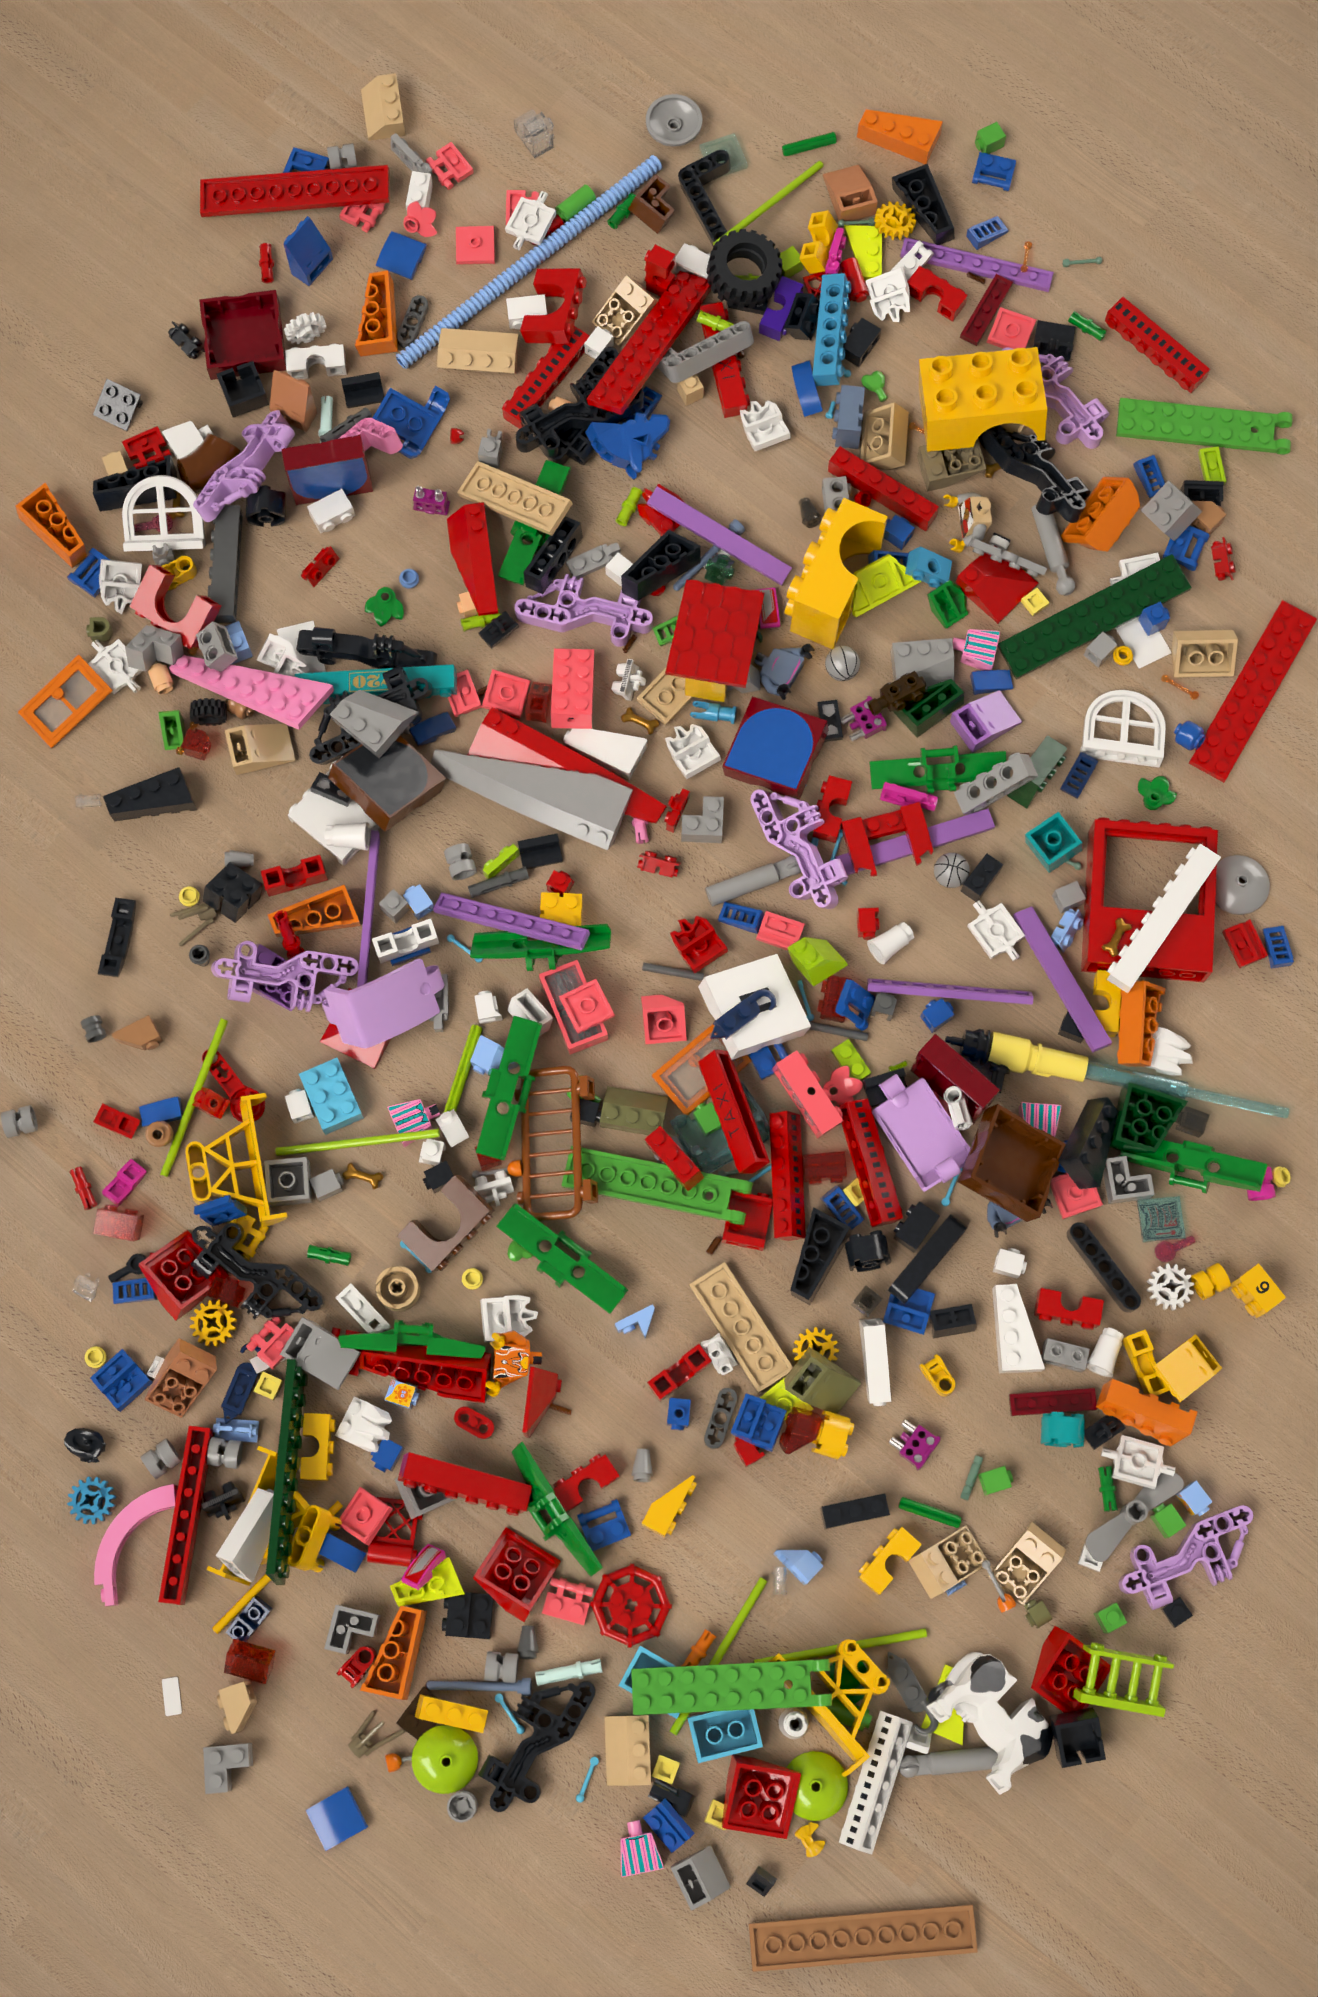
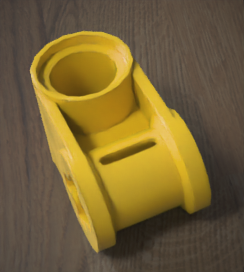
M181 556L161 566L175 575L173 583H171L168 590L177 588L186 581L193 579L197 574V568L188 556ZM185 566H190L189 569L182 570Z
M935 1354L934 1358L927 1363L919 1365L921 1372L938 1395L946 1397L953 1392L955 1380L938 1354ZM941 1381H948L951 1386L950 1390H942L939 1383Z

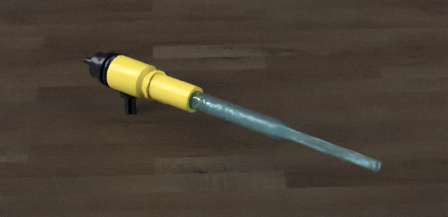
M978 1029L975 1031L965 1030L963 1038L946 1036L945 1038L946 1043L961 1046L960 1055L967 1057L972 1063L977 1064L978 1060H980V1065L982 1066L986 1062L991 1063L989 1070L993 1071L991 1082L1000 1089L998 1092L1000 1094L1005 1074H1009L1010 1071L1023 1074L1028 1070L1031 1071V1074L1044 1077L1056 1076L1079 1082L1088 1079L1124 1087L1128 1082L1183 1100L1186 1097L1286 1119L1289 1115V1108L1188 1087V1082L1088 1061V1056L1042 1047L1041 1043L1033 1045L1030 1039L994 1031L991 1033L990 1030H987L986 1034H984V1029Z

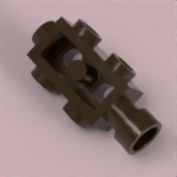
M915 671L906 673L898 680L886 683L880 688V698H873L868 701V708L873 716L882 713V710L888 708L890 712L893 710L901 711L908 702L912 700L913 702H918L924 697L925 687L927 686L926 682Z

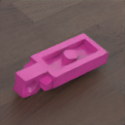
M836 228L825 274H837L840 269L839 262H841L843 254L841 249H845L847 237H844L843 228Z
M887 782L884 783L880 796L882 801L899 806L920 802L921 808L931 811L935 810L938 797Z

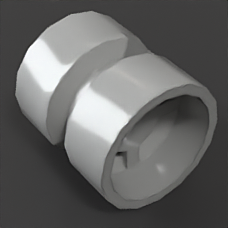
M353 143L345 144L342 148L338 146L327 147L331 169L357 167Z
M469 844L453 845L444 851L447 864H450L449 871L452 880L466 879L477 873L474 860L470 859L472 854Z
M31 1105L18 1108L17 1112L14 1109L1 1112V1122L7 1138L19 1136L22 1131L25 1134L38 1131L36 1115Z
M212 1437L207 1451V1465L220 1467L224 1464L226 1468L238 1469L242 1459L243 1441L229 1440L226 1442L223 1438Z
M167 1439L157 1444L156 1450L150 1449L141 1456L142 1462L155 1479L164 1475L168 1467L173 1468L182 1462L179 1454Z
M488 1651L485 1665V1681L497 1682L500 1678L506 1683H516L519 1654L506 1653L502 1656L500 1652Z
M465 1790L458 1791L451 1796L447 1804V1811L451 1819L461 1823L471 1819L478 1808V1802L474 1794Z

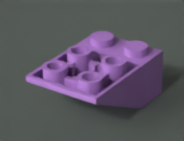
M1000 690L966 704L953 712L950 723L972 753L1022 723Z
M255 944L257 947L255 963L277 966L287 961L263 945ZM302 975L300 977V984L306 987L309 980L306 976ZM285 982L279 986L253 983L252 992L292 1011L290 1009L292 987L289 983Z

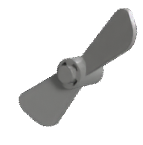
M1160 1473L1155 1489L1143 1487L1133 1501L1122 1507L1118 1516L1088 1534L1085 1545L1093 1559L1098 1562L1107 1560L1131 1526L1145 1520L1148 1511L1183 1489V1479L1177 1473H1174V1476Z

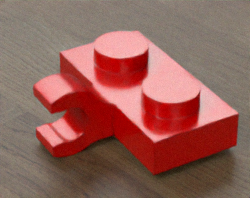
M682 788L680 794L676 793L675 797H670L668 806L673 810L672 812L668 811L664 820L666 822V830L674 833L690 798V791Z

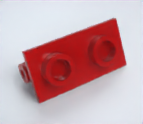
M1222 537L1223 543L1215 541L1211 546L1213 560L1221 559V562L1214 563L1215 576L1219 581L1225 580L1226 576H1230L1231 580H1234L1233 573L1236 572L1234 561L1230 559V555L1233 554L1232 545L1227 543L1225 537Z
M331 546L325 549L322 548L314 558L316 563L310 562L302 570L301 577L306 581L308 580L313 587L338 562L339 557Z
M645 851V854L641 853L639 857L643 858V860H639L637 868H641V871L655 873L658 866L660 867L659 875L673 878V876L677 877L679 869L675 867L679 866L681 862H678L676 857L665 855V858L657 857V853Z

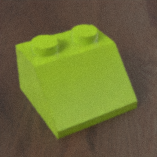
M803 937L787 947L793 964L813 987L848 965L827 940Z

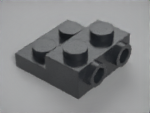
M464 1592V1595L444 1598V1609H448L447 1618L442 1619V1631H446L445 1636L490 1639L494 1599L489 1594Z

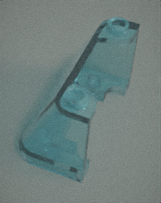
M741 1081L740 1083L762 1142L765 1143L770 1138V1127L766 1115ZM686 1114L678 1115L669 1121L690 1160L701 1172L712 1173L734 1160L722 1128L705 1137L696 1120H691Z

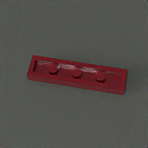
M998 274L994 276L961 332V339L975 346L978 345L1011 289L1012 281Z
M1095 1388L1009 1394L1011 1416L1097 1410Z

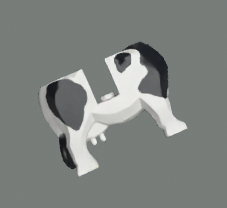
M971 1652L957 1662L944 1682L930 1690L928 1694V1702L930 1704L926 1707L940 1723L952 1716L954 1708L956 1714L962 1717L963 1722L967 1721L974 1724L979 1736L998 1754L996 1763L992 1766V1772L986 1776V1779L999 1794H1002L1012 1787L1010 1779L1014 1772L1044 1759L1049 1754L1053 1739L1052 1728L1049 1722L1038 1712L1033 1698L1021 1703L1008 1716L1005 1709L997 1701L1011 1688L1017 1679L1008 1673L1002 1661L991 1654Z

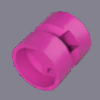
M1267 1167L1260 1192L1247 1190L1249 1201L1267 1200L1276 1197L1275 1187L1270 1182L1273 1180L1271 1167Z

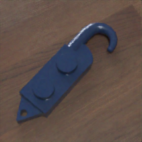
M760 989L742 1000L714 1021V1028L710 1039L725 1038L727 1040L754 1020L760 1013V1008L756 1001L761 997L765 996L771 1000L769 1010H773L776 1005L774 994L769 990Z
M246 1343V1344L241 1348V1350H240L241 1353H244V1352H245V1350L247 1349V1348H246V1345H247L248 1343ZM256 1347V1352L258 1353L261 1350V1348ZM251 1363L240 1364L232 1378L221 1405L225 1424H228L238 1415H242L258 1376Z

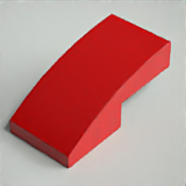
M102 1103L93 1123L132 1139L141 1120Z

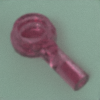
M159 514L153 517L152 521L134 524L135 532L156 529L157 532H160ZM166 514L169 532L173 527V520Z
M1191 1235L1173 1244L1167 1241L1160 1242L1155 1247V1256L1161 1262H1170L1174 1259L1176 1251L1194 1244L1195 1239Z

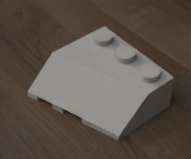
M952 638L892 643L890 654L894 681L898 680L902 675L913 671L919 677L922 676L927 685L925 689L928 686L949 679L954 681Z
M358 690L344 698L330 713V716L336 724L380 759L419 712Z

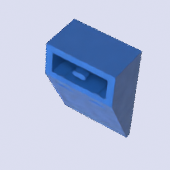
M309 216L304 221L299 222L296 230L291 235H288L284 241L291 274L308 286L315 281L333 260L330 247Z

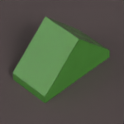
M180 711L159 712L165 750L184 749L185 727Z

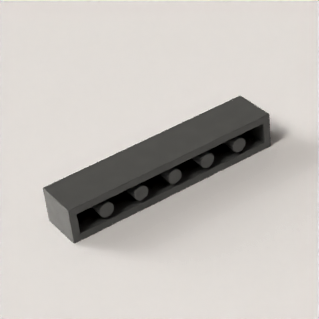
M225 505L219 515L213 520L215 530L211 532V540L214 542V549H210V559L213 561L212 567H209V578L212 580L211 585H208V597L221 605L214 620L216 623H235L237 620L243 512L240 505Z

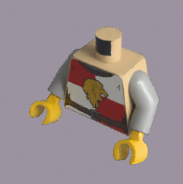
M975 492L959 494L957 497L945 495L943 498L950 499L948 504H944V506L954 508L959 503L958 510L963 540L951 539L949 544L955 546L951 548L952 551L960 553L963 551L964 546L968 547L971 538L979 541L983 540L992 523L991 502L988 497H982Z

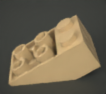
M626 275L592 320V323L596 327L598 326L601 329L610 331L614 342L620 347L636 332L658 302V299L635 279Z
M285 723L244 725L225 730L231 761L236 775L296 761L288 725Z
M1031 1522L992 1572L1000 1587L1023 1605L1063 1559L1066 1549Z
M966 1525L909 1559L908 1562L930 1599L983 1568L982 1562L987 1559Z

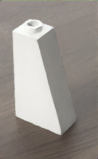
M572 728L571 732H566L563 739L566 747L627 780H630L648 747V740L645 738L595 729Z
M880 1318L859 1320L867 1399L870 1404L873 1403V1406H884L886 1402H891L885 1324Z
M258 1488L216 1554L236 1577L249 1582L254 1581L269 1544L274 1491L271 1489L265 1491Z

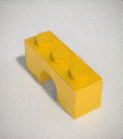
M829 210L811 214L808 230L812 235L813 242L803 244L799 258L809 274L824 272L829 251L836 228H838V224Z
M1097 970L1094 975L1093 995L1103 996L1108 1001L1109 1007L1106 1010H1094L1108 1036L1115 1037L1120 1030L1121 989L1107 980L1110 973L1104 970Z
M1146 1329L1123 1338V1345L1144 1394L1158 1396L1170 1391L1169 1387L1158 1377L1156 1370L1153 1368L1156 1365L1153 1357L1154 1348Z
M304 1413L303 1436L315 1437L319 1442V1450L312 1457H301V1480L329 1481V1476L333 1475V1463H330V1454H334V1441H331V1432H335L336 1420L332 1419L331 1414Z
M900 1527L898 1530L894 1528L886 1537L889 1540L884 1547L880 1545L872 1554L875 1556L872 1562L869 1564L866 1561L859 1569L861 1575L858 1578L877 1595H880L893 1580V1577L885 1569L886 1559L890 1555H897L907 1562L922 1545L903 1527Z
M420 1694L415 1717L483 1733L488 1710Z

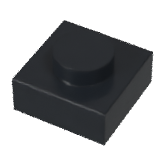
M1181 1597L1173 1600V1603L1161 1609L1173 1628H1176L1193 1616Z
M758 1866L746 1884L765 1897L774 1886L777 1878Z

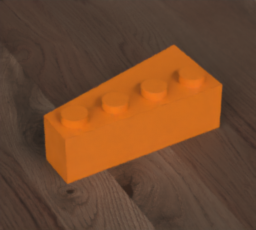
M866 109L858 124L857 138L927 164L941 135L943 121Z
M389 271L369 273L365 292L366 299L362 307L361 323H359V334L355 343L360 357L398 351L393 280Z
M46 482L15 506L19 519L71 568L87 557L84 543L70 524L64 511L60 508L56 498L50 492Z
M345 885L281 909L283 912H287L295 935L361 926ZM278 911L268 914L276 937H282L274 917Z
M1136 981L1128 993L1121 989L1118 1064L1127 1067L1151 1066L1155 1046L1153 1034L1158 1031L1159 1025L1156 1017L1157 1012H1161L1163 1005L1159 1001L1160 996L1165 994L1166 988L1147 981Z
M1111 1379L1103 1385L1096 1407L1102 1410L1104 1414L1116 1417L1123 1424L1135 1427L1142 1434L1152 1436L1166 1446H1172L1191 1434L1197 1411L1190 1409L1189 1412L1179 1409V1404L1174 1402L1170 1404L1163 1403L1158 1400L1159 1396L1140 1394L1138 1388L1115 1379Z
M400 1606L360 1691L408 1700L427 1611Z

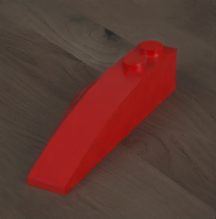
M484 502L465 504L447 518L451 555L469 591L478 616L498 614Z
M397 1346L396 1352L360 1349V1369L383 1377L388 1375L395 1377L399 1382H409L418 1385L417 1388L424 1391L427 1388L437 1392L436 1395L441 1397L480 1403L486 1402V1392L488 1391L486 1382L490 1378L491 1353H484L482 1358L429 1355L426 1354L427 1346Z

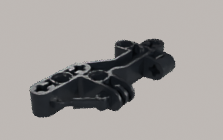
M613 347L605 348L582 377L587 376L589 380L593 378L601 380L619 355L618 351ZM601 372V373H603V374H601V375H596L595 373ZM571 428L558 436L561 446L560 456L554 459L548 458V460L564 465L571 458L579 464L585 465L595 453L591 442L586 438L585 432L587 429ZM551 444L549 448H553L556 445Z
M583 376L582 381L579 379L576 381V384L570 383L571 391L578 403H565L547 414H544L538 404L535 403L518 413L524 427L516 432L517 449L520 452L527 453L540 447L546 457L551 459L557 458L561 453L560 439L558 437L560 434L571 428L588 429L592 422L617 424L643 408L644 392L640 389L624 413L620 415L588 405L587 397L600 379L593 378L589 380L587 376ZM551 444L556 445V446L553 447V448L547 447V446H549V445H551Z
M1001 425L994 426L980 435V443L1006 473L1033 483L1042 492L1036 505L1039 513L1050 515L1059 512L1070 523L1079 521L1086 506L1085 500L1091 492L1079 477L1066 480L1055 465L1048 461L1054 456L1055 449L1051 447L1046 438L1045 440L1037 441V436L1033 434L1025 435L1014 431L1013 433L1007 432ZM1013 440H1017L1024 443L1016 444Z
M314 627L313 630H300L296 647L300 654L317 656L318 661L326 665L336 664V659L358 661L377 669L396 668L400 665L402 667L436 666L437 653L404 645L403 641L395 640L394 635L387 638L386 635L379 637V634L375 633L374 639H369L359 635L336 633L335 629Z
M402 665L382 673L389 691L378 695V697L418 711L419 714L410 724L419 723L422 719V711L417 701L431 695L433 690L432 684L420 677L409 681ZM421 683L423 685H426L425 687H423V692L417 690L420 688ZM346 690L343 691V695L337 694L335 699L329 697L331 705L324 709V715L318 729L320 732L314 740L316 746L310 750L309 754L311 761L316 764L327 765L361 745L360 742H351L355 738L343 728H341L342 732L339 736L323 743L321 740L323 733H326L329 725L330 713L344 698L349 696ZM338 742H341L343 748L340 752L337 753L335 751V745ZM319 752L326 753L321 756L322 759L317 758L320 755Z
M229 1223L219 1233H216L208 1226H198L193 1230L192 1238L203 1250L191 1266L203 1277L209 1279L222 1265L237 1279L252 1282L254 1290L240 1308H246L248 1314L252 1313L254 1320L260 1314L265 1318L291 1316L292 1313L304 1314L307 1309L316 1311L323 1307L324 1296L286 1264L251 1262L234 1247L244 1236V1229L240 1224ZM233 1226L238 1229V1236L234 1239L228 1235V1230ZM207 1231V1233L205 1234L206 1237H208L209 1239H214L215 1237L216 1239L213 1240L211 1243L206 1239L200 1240L199 1238L201 1237V1235L199 1234V1232ZM285 1269L286 1271L284 1274L288 1278H291L292 1275L295 1278L290 1280L288 1285L286 1286L285 1283L288 1282V1280L284 1277L278 1278L279 1273L277 1272V1270ZM296 1281L303 1284V1290L299 1294L295 1293L292 1288ZM266 1284L271 1285L273 1288V1293L270 1296L264 1295L262 1291ZM283 1289L302 1306L298 1309H291V1307L271 1309L268 1305ZM308 1289L311 1290L308 1293L310 1297H318V1306H311V1300L308 1297L301 1298L307 1293ZM256 1294H258V1296L261 1299L266 1300V1302L263 1305L260 1304V1299H254Z
M584 1681L578 1686L570 1683L568 1686L561 1688L556 1686L536 1691L530 1699L521 1696L523 1701L521 1704H517L519 1708L517 1711H513L512 1714L533 1726V1735L520 1743L509 1765L489 1754L478 1773L480 1777L496 1786L490 1798V1806L494 1811H505L510 1806L514 1796L527 1803H534L538 1800L541 1788L536 1782L526 1777L537 1755L561 1745L573 1737L596 1694L595 1686L591 1682ZM588 1685L590 1686L589 1691L592 1694L584 1698L583 1702H587V1705L584 1707L580 1702L574 1701V1698L576 1696L580 1699L582 1695L580 1688H585ZM569 1690L574 1692L563 1713L559 1716L539 1705L541 1700L561 1695L563 1691ZM572 1705H577L581 1709V1715L578 1718H572L569 1715V1708ZM534 1707L540 1709V1711L536 1714L533 1722L532 1720L528 1719V1717L530 1716V1714H534L532 1710ZM541 1714L550 1716L551 1722L549 1726L543 1727L539 1724L538 1719ZM565 1716L569 1721L576 1722V1725L573 1727L570 1724L567 1729L570 1733L569 1736L565 1735L562 1738L559 1736L560 1731H558V1728L565 1726L567 1722L563 1721ZM495 1764L494 1769L492 1770L491 1774L489 1775V1773H490V1771H491L493 1765ZM502 1786L506 1791L512 1792V1795L510 1796L507 1793L503 1800L506 1805L497 1807L495 1797L499 1798L502 1795L503 1790L499 1789ZM527 1786L535 1787L537 1790L536 1797L532 1799L527 1798L524 1792Z

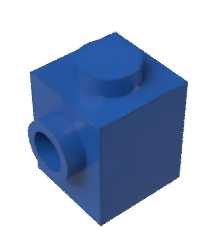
M895 515L892 520H887L884 539L902 550L912 538L915 527L910 525L907 519Z
M1158 602L1143 609L1138 621L1147 636H1150L1166 628L1170 614L1168 609L1163 607L1161 602Z
M942 998L938 1001L934 999L925 1006L927 1009L922 1011L920 1015L921 1019L933 1033L952 1020L954 1009L948 1001L945 1002Z
M669 1398L667 1426H671V1430L684 1431V1427L689 1426L691 1400Z
M382 1440L378 1444V1452H371L370 1455L373 1456L371 1460L375 1462V1468L386 1472L387 1469L393 1471L405 1448L391 1440Z

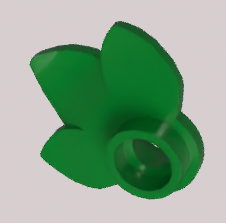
M383 587L377 591L376 596L367 600L365 612L374 613L375 621L382 627L390 620L391 616L402 620L404 607L396 599L395 592L391 588ZM385 593L389 594V599L383 600L382 595Z
M1158 776L1152 782L1141 778L1138 782V792L1143 796L1144 805L1149 810H1157L1162 805H1170L1176 799L1177 794L1168 790L1169 782L1164 776Z

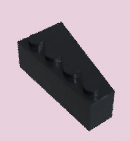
M928 164L893 176L892 189L901 201L906 204V207L912 209L911 213L915 214V219L936 245H941L954 240L953 223Z
M171 455L164 456L165 460L156 463L155 460L147 462L148 466L136 469V467L129 468L125 474L115 473L93 481V496L99 511L123 508L129 491L145 478L156 475L177 478V471ZM164 486L165 500L176 499L177 491ZM156 487L142 492L134 506L157 502Z
M180 767L103 796L108 812L114 822L137 819L142 816H159V814L164 813L174 814L185 810H197Z
M814 1207L790 1289L792 1296L808 1305H811L851 1234V1228L848 1225Z

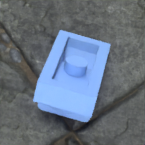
M653 1304L616 1322L615 1327L618 1333L623 1332L627 1334L636 1329L635 1325L638 1324L646 1339L655 1311Z

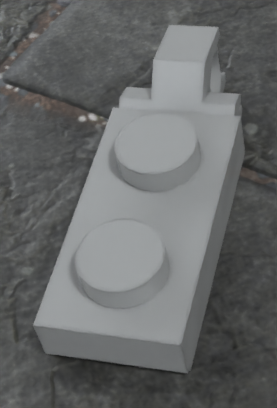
M396 133L391 136V150L411 171L432 175V169L429 164L422 161L419 154L408 146L405 139L400 138Z
M618 543L611 544L608 547L606 544L600 545L567 560L566 565L572 576L579 579L604 568L617 553L621 554V549Z
M441 974L445 986L434 994L440 1012L431 1017L429 1021H434L435 1032H443V1021H447L449 1016L448 974Z

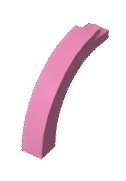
M178 1485L162 1486L141 1495L127 1505L108 1527L98 1549L94 1571V1585H103L104 1589H101V1600L105 1602V1606L118 1605L116 1572L119 1556L125 1542L143 1521L161 1511L175 1508Z

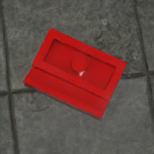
M1251 919L1222 931L1239 968L1265 959L1268 956Z

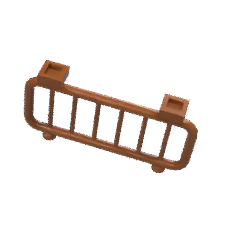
M571 1066L532 1069L528 1074L534 1077L568 1074L571 1078V1088L529 1092V1096L571 1092L572 1108L529 1112L528 1096L525 1107L527 1109L526 1114L521 1113L523 1191L517 1193L518 1204H523V1209L538 1221L573 1218L580 1213L583 1201L590 1204L598 1203V1182L592 1179L582 1180L580 1097L585 1100H595L594 1079L588 1075L578 1076L577 1071ZM521 1079L520 1089H515L514 1092L517 1102L519 1101L524 1079ZM572 1112V1129L530 1133V1116ZM572 1133L573 1149L530 1153V1137ZM573 1153V1170L531 1174V1157ZM574 1174V1191L531 1195V1178ZM574 1195V1206L571 1210L543 1213L532 1211L531 1199Z

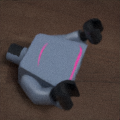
M805 644L802 647L774 648L769 657L760 652L757 654L754 663L762 667L760 678L768 693L780 696L782 700L786 699L787 693H791L790 688L804 666L805 658L803 657L805 656L807 659L813 657L809 653L810 651H815L811 644Z
M1047 1198L1044 1207L1050 1206L1053 1208L1050 1199ZM991 1201L987 1204V1220L992 1229H994L996 1238L999 1237V1231H1003L1007 1235V1228L1022 1221L1019 1217ZM1043 1208V1214L1047 1213L1045 1208Z

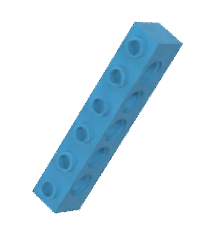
M845 273L822 275L812 375L817 386L840 385V377H843V366L841 365L842 360L845 359L843 343H846L847 340L845 326H848L846 311L850 308L848 293H851V282L847 280Z

